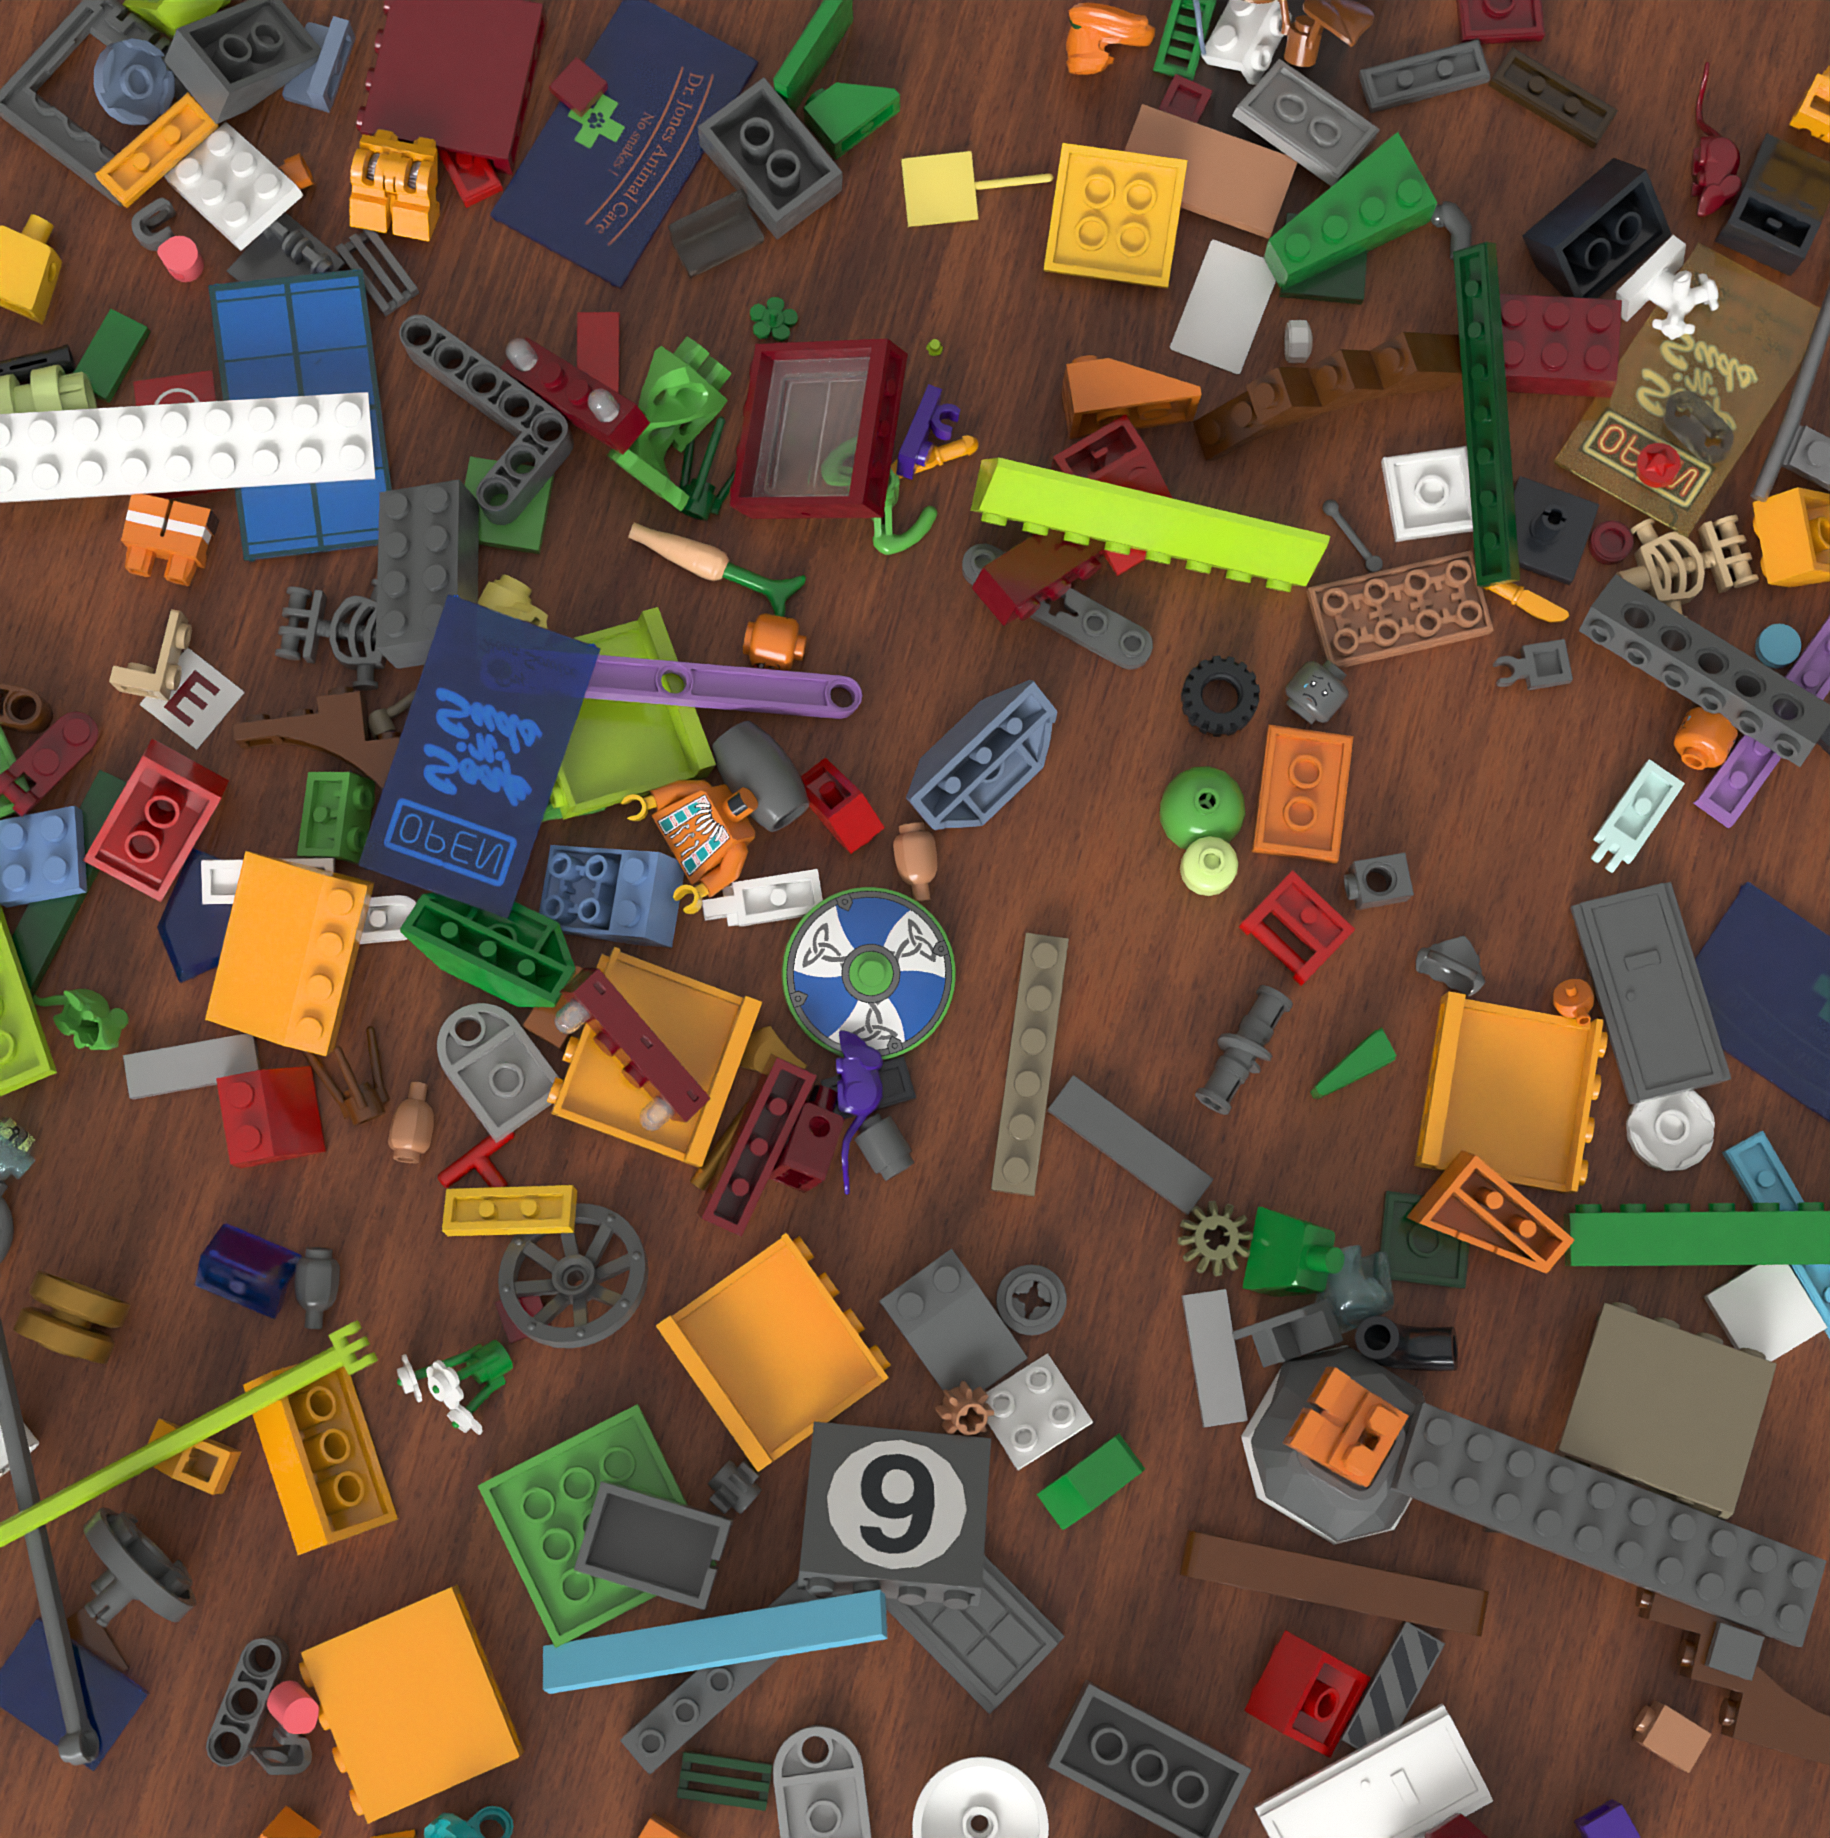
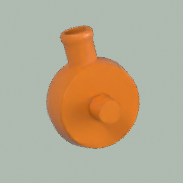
M1569 979L1563 981L1555 988L1553 1004L1562 1016L1576 1018L1578 1025L1585 1026L1591 1021L1588 1012L1594 1005V992L1584 980Z

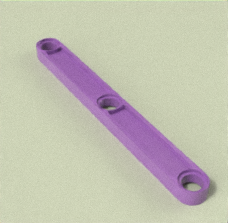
M494 647V651L491 649L490 653L486 652L483 656L481 663L484 667L481 665L482 670L479 669L482 682L490 689L497 691L547 695L542 691H546L543 687L544 684L548 693L551 688H554L555 691L560 690L562 693L564 692L566 696L570 694L571 697L834 719L847 718L852 715L862 700V691L859 684L850 677L840 675L519 648V655L516 656L513 655L511 647V654L507 647H505L506 652L503 647L501 651ZM525 651L531 652L536 658L541 656L542 658H539V660L542 662V665H539L536 659V661H527L531 666H535V670L527 667L525 660H534V658L528 654L526 655ZM498 658L506 660L512 668V674L509 677L514 679V676L517 675L522 679L521 673H523L525 686L520 679L521 685H519L517 677V683H512L511 681L508 687L497 684L496 679L498 678L487 672L488 663ZM548 658L550 659V661L554 660L555 663L558 665L562 663L564 665H561L562 672H560L558 665L557 670L555 669V664L553 662V669H551L550 667V661H548L549 667L544 666L543 659L545 660L546 664ZM568 665L570 668H575L577 671L573 670V672L575 673L576 677H573L571 675L570 669L568 667L565 668L566 671L569 672V675H567L564 671V667ZM667 673L677 674L684 681V690L675 694L668 692L662 686V676ZM509 677L502 679L504 684L510 683ZM837 687L845 688L852 696V704L844 708L835 705L831 700V690Z

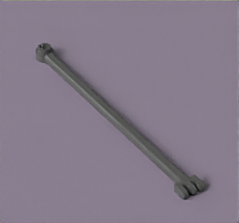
M0 1317V1425L18 1509L21 1512L40 1502ZM46 1524L24 1536L67 1731L59 1739L58 1751L64 1762H70L76 1766L96 1760L99 1754V1739L87 1718Z

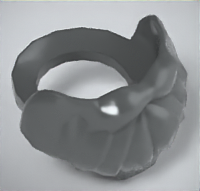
M1465 936L1446 940L1439 944L1435 943L1431 947H1423L1417 952L1415 961L1416 971L1429 975L1433 980L1444 982L1451 989H1456L1458 992L1470 997L1485 984V976L1482 975L1479 965L1480 958L1472 947L1471 942Z

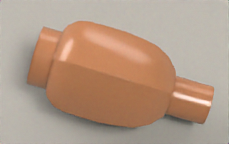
M923 822L900 825V834L896 836L893 842L898 873L904 882L911 885L913 900L917 902L929 901L931 899L928 883L931 882L937 872V851L934 836L930 832L925 831Z
M411 1082L408 1099L401 1102L393 1114L388 1144L394 1150V1160L404 1163H419L420 1155L429 1149L433 1133L434 1114L432 1108L425 1102L428 1085L425 1083Z

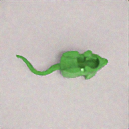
M64 990L63 994L65 995H53L46 998H39L36 994L33 996V1002L38 1006L64 1005L63 1011L55 1015L53 1020L61 1033L67 1036L74 1035V1044L78 1049L85 1046L91 1050L117 1048L121 1030L129 1022L128 1015L124 1010L120 1008L110 1010L105 998L92 990Z

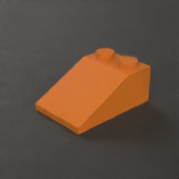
M1094 355L1075 358L1072 363L1066 364L1061 390L1069 439L1087 437L1124 414L1127 415L1135 429L1190 422L1194 420L1202 395L1200 386L1111 358L1097 359V356Z

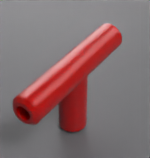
M511 1132L497 1143L491 1135H488L437 1175L438 1180L445 1188H449L475 1168L489 1188L508 1187V1182L489 1157L515 1138V1133Z

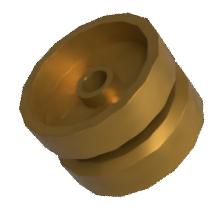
M37 1271L29 1293L36 1301L52 1307V1311L49 1312L35 1307L22 1308L13 1330L24 1337L39 1342V1345L63 1355L107 1364L115 1342L108 1334L93 1328L92 1324L96 1323L109 1328L122 1327L131 1305L71 1280L43 1271Z

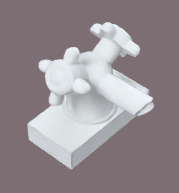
M1672 235L1616 291L1615 300H1622L1621 318L1626 322L1647 301L1650 300L1668 313L1667 319H1654L1652 326L1655 329H1661L1662 333L1672 340L1684 335V333H1694L1695 326L1686 324L1684 318L1696 304L1703 302L1704 305L1709 304L1711 311L1718 309V288L1714 280L1708 279L1705 273L1698 275L1701 285L1690 288L1691 272L1685 270L1674 275L1683 266L1686 244Z

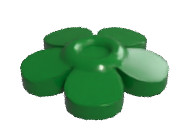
M778 297L769 298L766 307L762 304H755L750 310V318L756 322L753 326V333L760 339L768 338L772 332V337L775 341L783 342L790 336L789 328L795 326L798 321L796 311L793 309L784 310V301Z

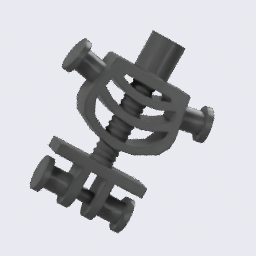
M372 579L371 585L374 588L370 599L362 596H352L345 599L335 611L332 621L323 620L327 596L322 590L314 591L311 610H305L307 599L312 598V591L300 587H287L286 593L290 595L288 607L282 609L281 615L289 619L288 626L279 627L278 634L282 636L280 649L275 650V655L288 660H300L301 654L297 650L299 640H304L305 645L302 657L307 663L315 664L320 636L330 637L332 650L338 662L347 669L357 670V681L352 683V688L364 691L378 689V682L374 681V669H384L386 658L376 649L377 579ZM356 611L351 619V623H344L349 615ZM370 616V618H369V620H368V623H367V626H364V623L366 622L367 618ZM299 621L309 622L308 629L298 628ZM340 639L348 640L352 657H347L342 653ZM359 642H364L367 657H361Z

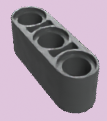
M267 1635L257 1638L248 1643L242 1651L207 1738V1755L218 1766L228 1767L241 1762L251 1754L250 1748L256 1745L269 1712L267 1707L268 1696L280 1684L289 1662V1648L285 1641L278 1636ZM261 1645L269 1646L275 1653V1664L271 1669L260 1667L256 1661V1651ZM243 1688L251 1689L258 1697V1705L254 1712H247L239 1705V1693ZM227 1731L233 1732L240 1739L241 1747L237 1755H229L222 1748V1736Z

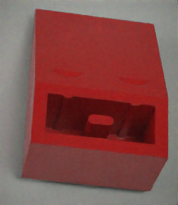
M1126 414L1053 456L1051 470L1172 498L1147 446ZM1133 548L1130 549L1129 555L1107 550L1103 554L1117 576L1146 560V551Z

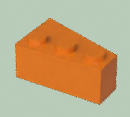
M1463 1150L1460 1151L1407 1216V1218L1419 1224L1546 1274L1575 1240L1479 1157Z

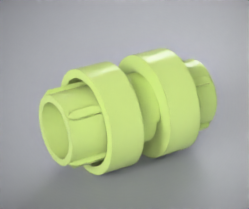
M60 365L33 369L30 376L31 383L20 385L14 374L0 376V414L97 408L91 382L87 374L83 372L66 375Z

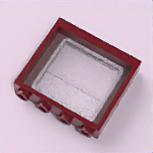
M888 338L755 344L754 357L749 367L750 382L747 400L743 405L744 419L741 438L736 448L737 463L734 481L730 486V506L751 519L883 518L908 353Z

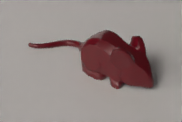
M1706 62L1695 107L1696 123L1708 135L1707 137L1700 138V147L1693 149L1691 175L1696 176V181H1693L1691 184L1690 197L1699 196L1696 205V215L1698 217L1712 214L1722 206L1732 203L1735 195L1742 187L1741 178L1736 175L1740 165V152L1737 146L1730 139L1722 137L1703 120L1702 104L1708 81L1709 62Z

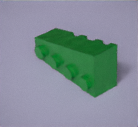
M1398 132L1269 238L1264 260L1280 288L1282 286L1283 290L1366 250L1369 252L1430 222L1438 202Z

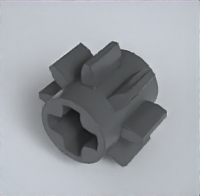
M729 1459L707 1484L715 1491L709 1501L723 1514L731 1507L741 1514L762 1491L754 1482L761 1473L757 1472L746 1460L738 1467Z

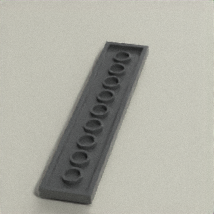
M1424 1402L1416 1404L1390 1486L1391 1490L1794 1647H1803L1827 1562Z

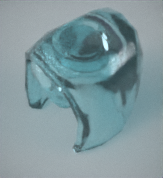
M1360 1245L1341 1248L1345 1259L1342 1270L1337 1274L1328 1273L1326 1289L1322 1293L1316 1294V1302L1328 1299L1341 1334L1359 1327L1361 1322L1368 1317L1381 1316L1393 1309L1394 1295L1390 1263L1386 1252H1376L1361 1257L1362 1247Z

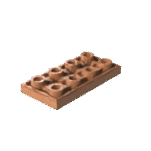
M1144 104L1140 108L1124 150L1125 152L1188 160L1181 208L1267 239L1271 237L1298 163L1288 155Z
M1472 550L1308 587L1306 591L1324 661H1331L1339 669L1491 634L1494 631L1483 589L1477 586L1475 560Z

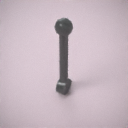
M1333 499L1326 500L1322 505L1323 512L1334 518L1365 559L1366 570L1369 573L1378 572L1383 566L1382 559L1369 552L1338 511V503Z

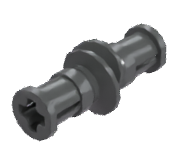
M1260 985L1256 991L1258 998L1249 1013L1242 1018L1237 1033H1223L1217 1039V1044L1224 1054L1219 1057L1214 1065L1215 1069L1204 1088H1198L1195 1096L1202 1104L1215 1112L1228 1115L1232 1109L1230 1102L1240 1085L1245 1083L1250 1072L1253 1074L1261 1072V1068L1255 1060L1259 1058L1271 1061L1273 1057L1264 1048V1045L1269 1043L1274 1034V1028L1283 1013L1290 1012L1293 1003L1287 996L1272 987Z

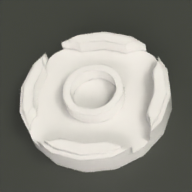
M1694 1090L1635 1103L1630 1108L1626 1120L1627 1140L1635 1155L1650 1167L1661 1171L1685 1170L1699 1163L1711 1150L1713 1144L1714 1115L1707 1102Z

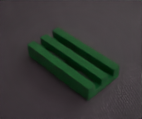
M684 1750L677 1798L766 1811L773 1763ZM699 1763L762 1773V1779L757 1781L691 1771V1764ZM689 1781L760 1792L759 1798L688 1788Z

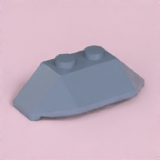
M1032 680L1025 681L981 700L920 758L906 796L907 800L934 830L983 826L1044 768L1051 740L1052 723H1055L1057 710Z

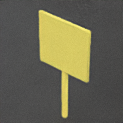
M971 151L901 159L908 227L978 220L975 190L1045 183L1053 180V175L1049 173L975 182Z

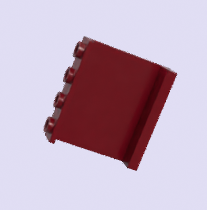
M385 0L384 15L387 16L384 29H378L376 34L375 53L378 54L375 68L370 67L367 73L366 92L369 95L366 106H360L356 123L357 131H360L361 135L373 136L378 129L393 131L398 136V141L411 144L419 137L434 139L437 149L492 159L497 173L513 175L547 26L544 5L525 0Z

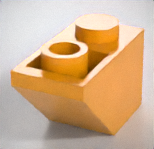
M158 1418L148 1444L181 1426ZM207 1438L159 1463L154 1468L173 1479L212 1495L223 1494L241 1451Z

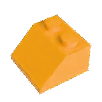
M1797 487L1770 496L1766 502H1752L1755 513L1753 528L1760 539L1763 554L1761 569L1768 580V584L1796 587L1830 582V494Z

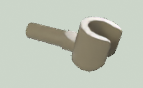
M415 690L394 706H390L388 709H378L370 714L368 720L369 729L375 740L377 734L396 732L391 719L399 716V714L420 699Z

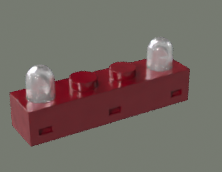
M528 337L525 339L515 338L507 344L506 355L508 359L499 369L560 412L566 420L620 454L624 455L650 424L649 420L634 402Z
M599 968L582 969L559 991L568 1002L555 1015L554 1022L556 1028L562 1033L571 1034L586 1022L596 1033L593 1037L596 1045L608 1056L612 1057L615 1055L624 1065V1068L621 1070L624 1077L637 1089L643 1087L651 1096L652 1100L641 1110L639 1115L640 1123L645 1129L649 1131L658 1130L669 1119L687 1123L711 1099Z

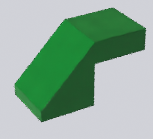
M1118 1433L1089 1453L1072 1469L1044 1487L1036 1495L1061 1529L1065 1530L1141 1474L1145 1467Z

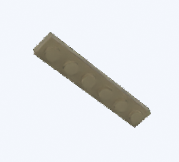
M1033 933L1025 934L990 1191L1032 1197L1035 1195L1069 938Z

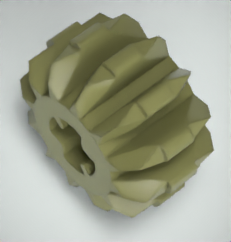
M1209 1201L1207 1203L1208 1217H1206L1202 1209L1195 1206L1191 1209V1213L1198 1224L1183 1219L1180 1223V1227L1192 1234L1191 1236L1177 1238V1244L1182 1246L1191 1244L1193 1250L1185 1253L1182 1258L1185 1262H1188L1198 1255L1201 1258L1196 1266L1198 1273H1203L1209 1261H1211L1214 1276H1221L1223 1272L1222 1259L1230 1270L1235 1271L1239 1268V1265L1232 1253L1244 1258L1250 1254L1246 1247L1238 1244L1239 1241H1248L1253 1238L1252 1232L1239 1233L1237 1227L1246 1223L1247 1218L1245 1215H1242L1232 1222L1229 1218L1233 1213L1234 1206L1231 1204H1227L1223 1208L1221 1215H1218L1216 1201ZM1219 1228L1224 1233L1220 1238L1225 1237V1245H1218L1212 1250L1206 1245L1210 1240H1204L1205 1231L1212 1232Z

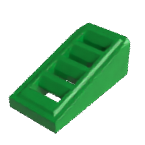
M1173 0L1153 72L1171 77L1177 74L1193 81L1202 53L1198 34L1195 36L1175 30V27L1179 23L1197 28L1196 19L1180 15L1181 8L1194 11L1192 0ZM1199 0L1200 10L1203 13L1204 43L1215 11L1216 0ZM1176 39L1194 44L1193 51L1170 46L1171 40ZM1167 54L1190 60L1188 68L1165 62Z
M1380 1027L1372 1032L1315 1084L1310 1091L1313 1099H1321L1392 1063L1397 1055L1384 1030Z

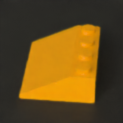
M245 851L205 1020L283 1046L323 1056L330 1054L336 1044L375 882Z

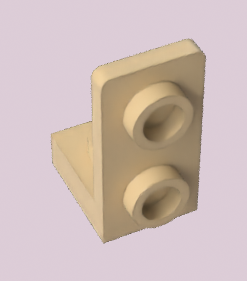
M171 609L155 674H153L154 669L149 666L128 663L127 668L113 666L109 682L119 692L169 701L171 691H176L181 681L182 668L178 665L181 651L188 648L191 640L192 627L188 624L186 616L179 610Z

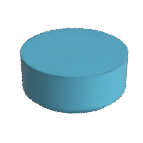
M1785 624L1770 625L1759 634L1755 642V652L1758 659L1764 665L1771 668L1788 666L1798 657L1801 651V640L1798 633L1792 627Z

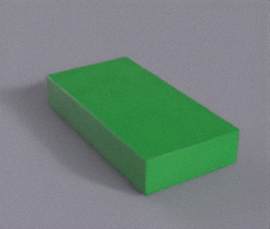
M110 309L73 373H86L91 382L94 395L110 403L149 336L150 330L139 322Z

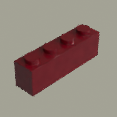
M770 1055L697 1210L698 1215L702 1219L742 1237L817 1075L778 1056Z

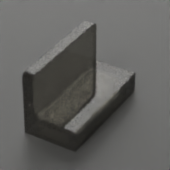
M743 189L731 193L668 226L671 244L690 279L764 242V236L748 208L747 196Z

